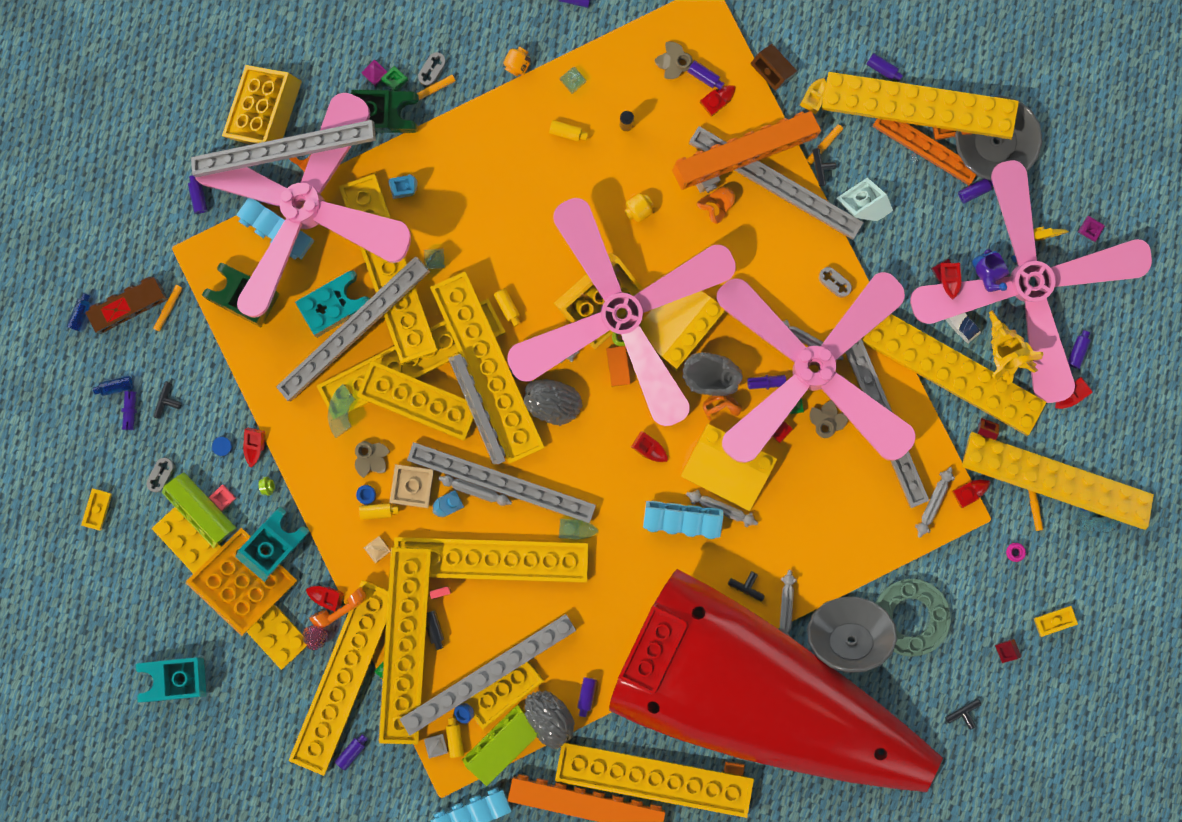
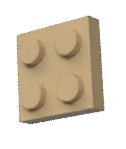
M395 464L389 503L428 508L434 470Z

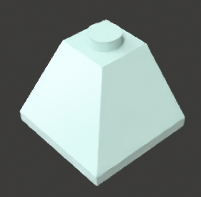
M869 178L864 179L836 198L844 208L855 218L879 221L893 211L887 194Z

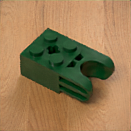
M351 90L352 95L362 99L367 104L370 112H372V109L375 110L370 114L369 118L375 124V133H416L418 131V126L414 121L404 120L400 115L401 110L405 106L417 104L419 101L417 93L411 91Z
M219 263L217 270L227 278L226 287L221 291H213L207 288L203 291L202 296L208 301L261 328L280 294L275 291L270 306L263 315L259 317L244 315L239 311L237 302L250 276L224 263Z

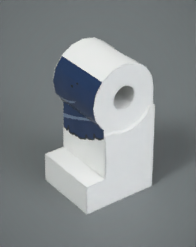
M966 313L945 319L967 343H970L981 333L977 325L972 322Z

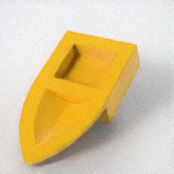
M824 78L818 79L811 84L800 103L801 107L812 111L814 114H817L823 103L826 87Z
M1044 226L1033 229L1035 242L1069 233L1068 230L1045 229Z

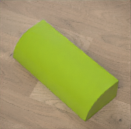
M185 472L175 477L163 487L162 494L213 548H216L237 530L233 523Z
M518 704L462 759L465 767L486 786L537 737V733L526 719V712Z

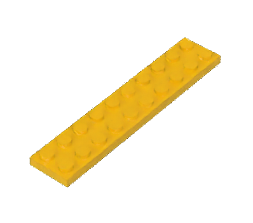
M828 72L822 110L1012 140L1019 101Z
M375 174L339 186L347 208L391 219ZM360 247L376 293L407 265L405 257L399 262L390 263ZM414 286L384 314L401 364L438 352Z
M466 272L431 286V291L458 351L467 361V371L474 378L476 391L482 397V404L490 416V422L497 433L509 464L545 448Z
M489 299L480 302L495 338L505 334L506 332ZM445 320L430 328L438 352L401 364L396 348L393 346L317 385L333 420L370 403L356 396L371 360L417 379L450 362L449 357L460 354Z
M892 314L862 339L863 343L1026 436L1030 435L1046 404V401L1014 383L1007 385V381L1003 380L1002 376L998 380L992 377L993 371Z
M974 432L970 433L962 463L963 468L1143 530L1148 528L1154 494L991 438H984Z
M175 507L152 527V530L193 574L222 547L219 544L216 548H213ZM275 604L247 631L251 638L281 670L310 644L309 640Z
M394 538V547L431 549L429 577L587 582L588 543Z
M391 547L378 740L382 744H418L419 730L409 736L400 718L421 706L431 549Z
M361 580L359 587L366 593V598L358 607L348 612L288 760L323 776L326 775L386 627L388 590L365 580Z
M565 742L561 746L555 781L747 818L754 778Z

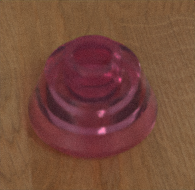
M308 626L303 630L304 643L311 650H318V648L323 647L329 639L328 632L324 628Z

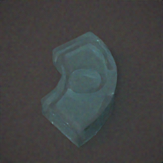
M344 384L333 394L328 409V422L335 438H338L352 427L348 419V411L350 405L356 399Z

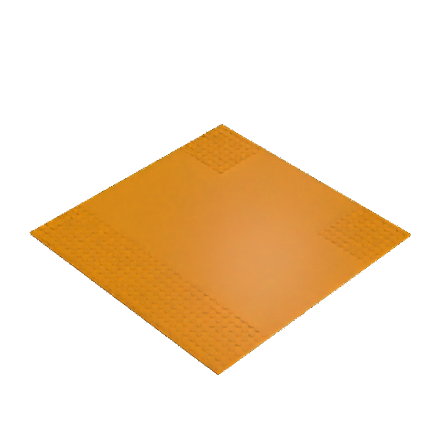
M674 0L419 125L416 133H403L340 164L320 194L325 202L346 207L339 186L375 174L391 219L403 222L411 233L410 246L405 256L407 264L416 256L430 271L415 285L429 327L431 328L445 320L430 287L466 272L479 303L489 299L506 332L497 337L496 341L509 369L508 353L515 344L570 324L555 306L554 302L587 273L555 225L553 216L555 209L561 203L572 198H580L588 203L607 254L611 252L617 256L643 289L710 246L722 245L731 252L735 261V272L729 280L741 279L745 281L781 321L787 320L790 326L797 327L822 342L830 335L869 283L845 235L734 170L720 175V182L716 185L717 188L715 190L727 187L735 194L734 204L718 224L711 221L708 210H702L697 206V202L701 198L709 196L715 190L709 193L706 191L700 193L696 185L681 190L672 169L678 159L682 157L687 159L700 151L689 144L698 126L727 142L735 137L737 139L742 138L750 131H754V133L760 131L766 125H776L785 118L766 80L750 64L754 56L725 0ZM666 42H675L681 45L684 53H688L692 57L693 62L694 60L720 76L719 80L724 83L723 86L732 85L736 87L730 102L712 117L700 104V100L714 89H718L717 87L712 89L687 71L682 72L675 79H666L664 77L665 70L656 65L655 58L666 53ZM685 60L679 62L681 65H686ZM624 111H630L634 115L633 128L630 131H623L619 125L620 115ZM552 120L582 128V132L588 133L586 141L582 139L574 141L550 134L549 130ZM799 145L759 160V162L828 201ZM409 174L413 175L418 181L415 194L413 196L393 199L388 182L389 179L408 176ZM637 194L647 195L654 205L652 215L641 222L635 221L634 218L630 220L625 213L627 209L626 202ZM265 202L260 203L286 220L279 206ZM707 202L705 204L714 207L715 216L719 214V208L715 203ZM236 215L174 245L172 248L259 429L265 431V441L338 591L344 593L342 599L345 605L348 603L347 599L359 588L361 580L388 590L391 552L375 563L364 549L365 546L378 536L382 538L390 550L391 547H394L395 537L588 543L587 582L429 577L427 612L436 610L445 640L442 641L444 648L436 650L435 644L430 642L426 629L421 705L565 614L576 629L569 636L529 660L544 682L482 730L474 718L465 724L456 719V724H460L464 756L450 758L446 726L449 725L448 718L455 717V708L419 730L418 744L413 745L440 798L479 780L465 767L462 759L517 704L526 712V698L533 692H543L546 690L563 701L574 719L573 732L612 713L609 711V705L619 674L652 605L676 569L711 586L774 627L780 628L782 590L785 586L781 578L787 574L788 570H791L792 575L797 579V582H794L792 585L794 589L792 621L818 609L824 603L840 598L991 520L981 498L961 508L953 495V490L972 480L967 470L962 467V461L917 373L866 344L864 346L892 413L908 423L915 432V442L910 448L909 453L929 501L937 483L942 480L939 475L940 472L947 471L951 467L953 477H955L954 481L948 482L947 492L935 518L928 525L931 530L930 533L923 534L921 538L918 537V531L915 526L922 523V516L929 501L910 508L891 461L881 457L849 419L843 429L835 431L829 438H822L816 433V426L810 420L811 408L814 407L821 410L825 403L832 401L822 389L815 391L807 390L802 396L804 412L790 414L784 420L793 430L780 443L771 437L761 450L777 458V461L750 511L681 477L707 424L726 433L779 388L773 387L769 388V390L766 388L748 389V378L765 377V375H785L787 381L793 376L794 362L726 311L688 357L701 352L717 354L729 358L739 367L743 376L742 381L738 384V390L733 394H729V396L742 405V411L738 416L731 415L728 406L710 414L712 420H708L703 410V403L712 395L691 392L689 386L686 385L685 379H683V368L686 360L677 371L662 360L687 399L689 413L684 420L674 425L663 426L658 424L651 415L627 349L626 354L631 384L611 387L606 348L620 346L614 344L612 335H610L596 349H593L588 344L579 350V353L573 358L574 361L570 362V360L565 359L562 363L555 365L534 379H549L574 387L582 399V408L576 419L559 426L542 421L529 412L545 448L510 464L505 455L504 462L493 464L474 418L464 441L371 402L333 420L317 385L394 346L384 315L291 402L287 401L276 386L344 324H340L317 338L295 303L297 300L348 271H355L357 279L348 287L346 291L347 298L351 300L364 296L372 298L376 294L359 245L320 224L310 229H300V231L311 237L314 242L302 260L298 257L294 260L289 256L276 288L280 295L261 328L208 301L202 296V293L207 288L213 291H221L226 287L227 278L217 270L219 263H224L251 277L271 244L270 238L265 236L263 239L254 232L255 228L252 226L247 228L238 222L240 218ZM826 267H831L851 284L850 294L843 298L833 294L819 281L820 271ZM830 272L827 274L823 273L825 281L830 279L834 283V280L830 277L832 275ZM727 281L704 289L702 292L717 302V292ZM835 283L839 287L838 291L840 293L843 291L847 292L845 284L840 286L838 283ZM505 288L520 314L518 319L521 323L515 327L511 321H507L494 297L496 292ZM322 306L319 312H321L322 314L326 313L325 309H327V307L324 308ZM651 310L643 313L641 323ZM619 334L618 339L622 341V335ZM844 353L842 355L844 357L843 360L837 359L835 361V372L860 389L848 358ZM450 362L417 378V380L465 399ZM816 365L809 366L812 372L816 373L819 371ZM513 377L523 399L526 394L525 388L531 381H521ZM716 400L706 406L707 410L709 411L724 403V400ZM836 406L837 414H841L842 411ZM823 425L822 431L828 432V426ZM640 431L648 434L664 448L668 458L667 462L652 461L631 448ZM360 442L381 443L388 448L390 452L383 457L386 463L384 473L370 470L364 478L358 474L355 468V461L357 459L355 448ZM414 442L592 503L596 506L590 523L508 495L506 496L512 501V504L500 506L497 502H489L456 490L464 508L446 517H438L433 514L434 502L455 490L452 486H444L442 481L439 480V476H446L447 474L434 470L428 508L389 503L395 464L430 469L407 461ZM365 447L362 449V454L366 455L368 448ZM369 485L375 489L376 498L371 504H362L357 500L356 492L359 487ZM696 490L700 491L701 496H708L741 510L745 515L752 513V516L758 522L757 525L745 527L743 521H736L723 515L721 535L715 539H708L703 535L690 537L684 533L672 535L663 530L650 532L643 528L646 501L705 508L699 502L692 504V501L686 495L687 492H694ZM391 504V507L398 506L399 514H392V518L360 520L359 506ZM751 571L757 573L758 576L752 589L765 595L763 601L760 602L729 586V579L732 578L745 584ZM447 586L450 587L451 594L431 599L430 591ZM386 627L372 659L376 669L384 661ZM583 678L596 679L597 685L591 711L587 712L586 717L579 716L580 709L577 706ZM443 734L448 753L429 758L424 739ZM536 737L511 763L546 745L541 743Z

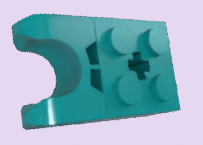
M355 271L344 273L295 302L312 333L317 338L346 322L371 299L366 296L356 300L347 298L346 291L348 287L357 279ZM322 306L324 308L327 307V309H325L326 313L324 314L319 312Z
M279 507L238 550L235 556L264 582L309 532L303 526L293 533L283 531L280 521L283 519L286 511L282 507ZM261 551H267V555L262 554Z
M204 658L137 663L135 665L137 672L150 674L154 681L149 691L137 695V702L139 703L207 697ZM185 676V681L181 682V677Z

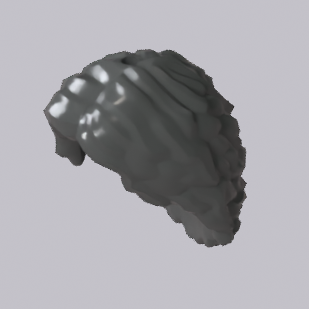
M701 352L692 354L684 363L683 379H685L686 385L689 386L691 392L694 391L703 395L719 397L733 394L738 390V384H740L743 377L739 367L729 358L711 353Z
M541 379L531 381L525 388L526 394L523 401L527 410L534 417L542 421L561 426L576 419V416L580 413L582 399L574 387L554 380Z
M546 690L543 692H533L527 696L525 716L537 733V738L541 743L551 749H558L573 737L574 719L563 701Z

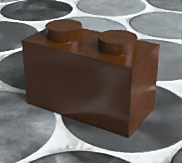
M773 44L760 51L750 63L775 91L785 85L797 72Z

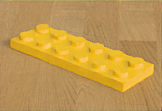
M372 360L356 396L463 441L473 421V416L466 399Z

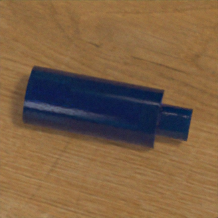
M83 293L81 299L77 298L66 327L80 332L86 317L85 312L89 310L91 304L88 302L90 295Z
M130 376L100 382L99 386L93 387V392L95 395L101 393L102 396L130 390L133 389L132 379Z

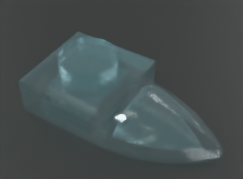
M560 519L559 538L586 539L598 533V530L590 523L581 520Z

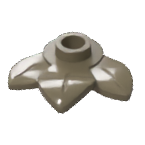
M666 42V53L658 56L654 61L659 68L665 70L664 77L666 79H675L682 72L688 71L693 61L688 53H684L681 45L675 42ZM685 60L686 65H681L679 62Z
M833 401L825 403L821 410L812 407L810 411V420L816 426V433L822 438L831 437L835 431L843 429L848 421V418L843 413L837 414ZM823 425L828 426V432L822 431Z
M360 442L355 448L357 456L355 468L358 474L364 478L370 470L384 473L386 463L383 457L390 452L388 448L381 443ZM368 448V453L363 455L362 449Z

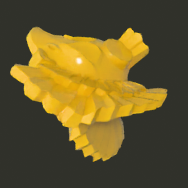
M990 311L989 317L992 322L991 334L993 338L991 344L994 362L997 367L992 377L998 380L1003 376V380H1006L1008 385L1013 382L1014 374L1018 367L1028 369L1034 373L1037 372L1038 369L1035 367L1037 364L1033 361L1042 359L1043 352L1033 351L1031 346L1024 342V338L1017 335L1016 330H1009L997 318L994 311Z

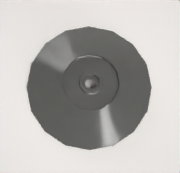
M1001 95V96H992V97H997V98H1003V99H1010V100L1019 101V100H1017V99L1009 98V97L1002 96V95ZM1020 101L1018 103L1012 140L979 134L962 135L960 131L955 133L957 152L965 166L977 176L991 180L994 167L1001 162L1018 161L1028 172L1038 159L1043 143L1041 126L1032 110ZM993 139H998L999 144H994Z
M840 597L824 603L812 614L807 627L808 643L816 657L829 667L844 672H866L881 666L893 654L897 642L896 625L888 612L875 602L860 597Z

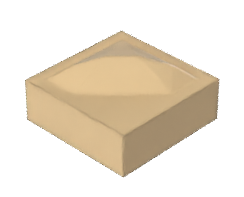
M380 536L364 547L375 563L391 552Z

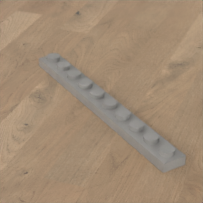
M372 120L191 157L192 175L196 178L376 141L375 124Z
M698 126L689 141L690 145L703 152L710 150L716 144L723 145L727 143ZM759 161L734 170L852 240L864 223Z
M415 256L276 386L287 401L291 402L430 272L418 257Z
M861 339L845 352L861 391L892 412ZM909 451L902 458L891 461L910 508L928 502L929 498Z
M414 442L407 461L587 523H590L596 506L592 503Z
M565 614L400 718V721L409 736L569 636L576 629Z

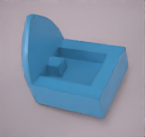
M411 174L391 178L388 181L393 199L413 196L418 186L417 179Z
M456 490L438 498L434 502L433 514L438 517H446L464 508Z

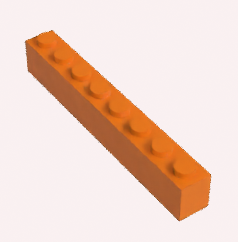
M812 111L807 113L800 112L794 118L789 120L784 118L776 125H766L755 133L750 131L742 138L737 139L735 137L727 141L726 144H716L708 151H698L687 159L682 157L675 162L672 172L681 190L816 139L821 129Z
M518 774L517 777L513 776L508 802L597 822H664L665 810H662L660 805L651 804L649 807L643 805L642 801L632 799L631 802L623 801V797L616 795L609 798L605 797V793L594 791L591 794L581 787L569 789L563 783L547 784L548 780L537 778L536 781L529 780V776L524 774Z

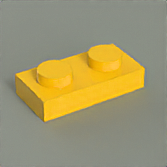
M92 488L81 526L102 531L112 493Z
M1072 606L1033 618L1040 637L1078 625Z

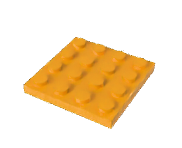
M242 528L185 582L241 636L297 582L282 565L264 582L240 562L235 556L238 550L251 537ZM261 551L262 554L267 555V551Z

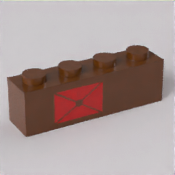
M147 277L141 280V284L125 288L123 290L124 293L120 295L114 294L108 297L106 302L102 304L96 303L89 307L90 310L85 313L95 333L102 334L167 301L168 298L159 280L155 277Z

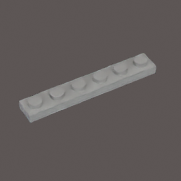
M461 354L449 357L450 364L493 464H500L505 461V452L497 442L498 436L495 429L491 428L488 412L483 409L481 404L483 403L482 397L475 390L474 378L467 371V361Z

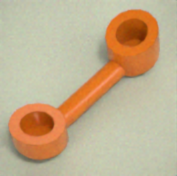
M359 587L347 599L348 603L331 615L327 610H322L311 615L309 619L315 628H325L352 609L358 607L365 600L366 593Z

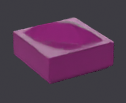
M374 59L361 73L376 87L387 71Z
M1087 216L1078 233L1096 242L1105 225Z

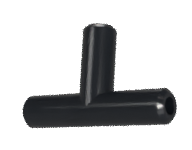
M815 148L812 152L818 184L821 187L826 185L824 171L835 170L837 165L835 162L822 163L820 149Z
M164 382L153 415L154 418L161 419L165 405L180 409L182 406L180 401L168 398L172 386L171 382Z
M751 571L745 584L732 578L728 581L729 586L760 602L765 597L764 594L752 589L758 576L753 571Z
M976 699L946 716L945 720L950 724L962 717L970 730L974 729L976 725L969 712L981 706L980 700Z

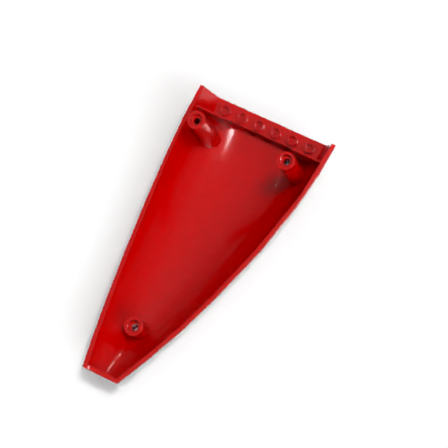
M678 569L668 579L655 603L652 605L619 674L609 705V711L687 743L748 761L849 783L927 792L943 760L940 754L885 707L834 668L829 667L817 658L815 654L746 607ZM883 749L885 754L880 755L878 751Z

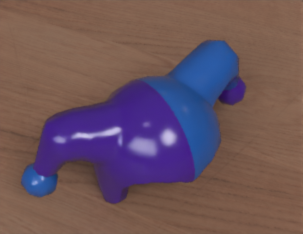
M987 249L984 251V254L972 260L976 274L983 280L986 291L1007 290L1006 283L995 284L996 281L1010 274L999 252H992V250Z

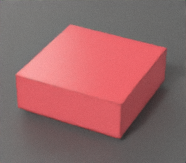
M224 484L209 497L222 512L237 499Z
M449 586L430 591L431 599L451 594Z

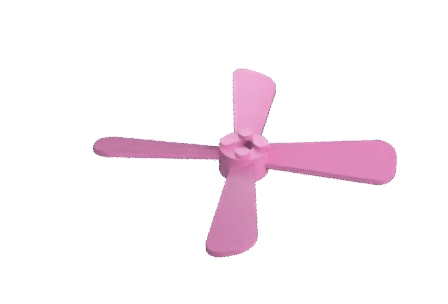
M337 94L330 101L320 130L368 121L370 118L369 107L362 99L352 94ZM351 146L311 154L301 183L293 184L288 188L248 167L196 177V180L204 186L279 206L282 214L286 217V220L238 298V309L244 315L259 317L269 308L300 229H310L320 224L390 263L399 262L406 256L411 242V233L403 222L327 203L320 195Z
M1018 161L1001 162L994 167L991 180L1018 263L1010 277H1004L995 283L998 285L1006 283L1007 290L988 292L984 287L983 280L961 282L957 296L951 299L945 292L943 284L921 286L916 288L911 294L910 303L912 311L920 322L932 324L1013 296L1024 301L1028 344L1033 351L1043 352L1042 359L1033 361L1037 364L1035 367L1038 369L1035 373L1031 372L1033 392L1035 396L1046 401V403L1063 401L1073 394L1075 382L1047 297L1053 292L1054 287L1140 278L1151 267V250L1145 241L1136 239L1053 267L1037 261L1027 171ZM1030 277L1036 279L1034 287L1029 284Z
M572 198L561 203L555 209L554 223L604 299L600 313L515 344L508 353V364L513 374L521 381H532L611 330L622 335L653 419L663 426H671L684 420L689 413V403L639 324L644 312L729 280L736 268L731 252L722 245L710 246L632 296L621 291L588 203L580 198ZM619 308L627 310L625 318L617 317L616 312Z
M886 272L876 274L823 344L807 348L748 283L741 279H731L719 288L717 302L726 312L794 362L793 376L726 432L722 440V447L727 455L741 463L754 460L807 390L815 391L820 389L827 394L881 457L891 461L898 460L910 450L915 442L913 428L835 372V361L903 303L904 289L894 276ZM816 365L819 371L814 373L809 369V366Z

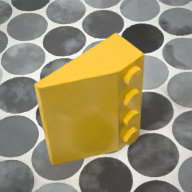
M245 65L222 136L248 145L283 138L302 81L288 72Z
M610 252L608 256L621 291L632 296L642 291V286L617 256ZM586 274L554 304L570 323L600 313L604 299ZM619 308L616 312L617 317L625 318L627 310ZM609 330L589 344L593 349H596L613 332Z
M699 291L652 309L639 326L660 359L677 371L725 310L710 296Z
M707 424L681 477L750 511L777 458L760 451L757 457L750 462H737L723 450L722 440L726 433Z

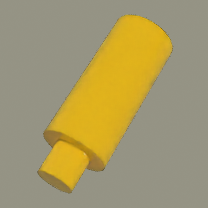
M552 120L549 130L550 134L574 141H579V139L586 141L588 133L582 132V128Z
M506 288L496 292L494 297L507 321H511L514 327L521 323L518 319L520 314Z
M391 504L359 506L360 520L392 518V514H399L398 506L391 507Z
M456 717L448 718L449 725L446 726L450 758L464 756L460 724H456Z

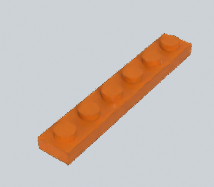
M876 119L872 127L965 184L970 185L974 180L976 174L965 166L958 154L909 124Z

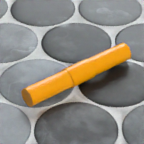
M450 75L418 92L419 100L455 82L454 76Z
M838 124L817 146L821 154L843 130L841 125ZM813 152L807 158L810 166L814 163Z
M175 285L153 329L161 331L183 289L182 287Z
M1028 490L1035 530L1040 531L1043 530L1037 493Z

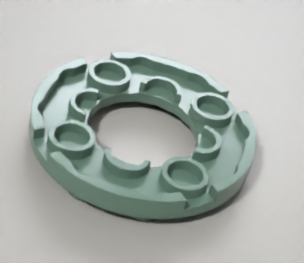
M918 579L899 580L887 586L880 593L875 603L886 610L892 619L893 611L897 604L909 598L917 599L928 608L930 621L927 629L914 637L905 636L896 629L897 642L893 652L909 657L928 654L939 647L948 634L951 623L949 605L943 594L932 584Z

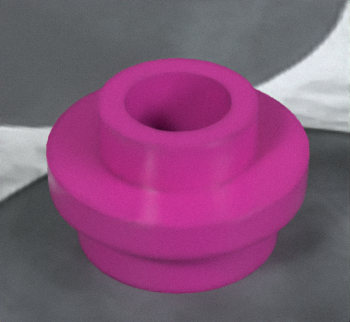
M1012 543L1006 549L1007 558L1013 562L1023 560L1026 555V550L1020 543ZM1014 549L1019 551L1017 556H1014L1012 553Z

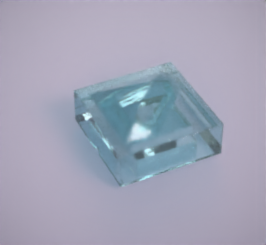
M572 67L560 77V81L571 94L586 83L585 78L575 67Z
M444 249L424 250V263L427 269L445 268Z

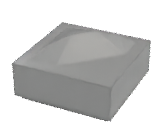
M443 734L424 739L429 758L448 753Z

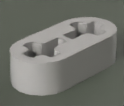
M441 53L431 54L420 70L418 79L421 85L428 87L434 84L443 71L446 60ZM438 58H440V62H441L442 64H441V65L437 64V65L435 66V68L433 69V68H432V67L434 66L433 59H436V60H437ZM432 71L430 74L431 80H426L424 82L423 75H428V73Z
M826 267L820 271L819 281L833 294L840 298L850 294L851 284L831 267ZM830 272L832 274L830 277L834 280V283L830 279L825 281L823 273L827 274ZM835 283H838L840 286L845 284L847 292L843 291L840 293L838 291L839 287Z
M161 458L156 462L147 480V487L150 491L161 492L174 471V463L171 459ZM167 461V466L170 467L169 470H164L163 473L160 474L163 469L160 466L161 463H166ZM161 476L158 482L161 484L160 487H155L154 489L152 481H156Z

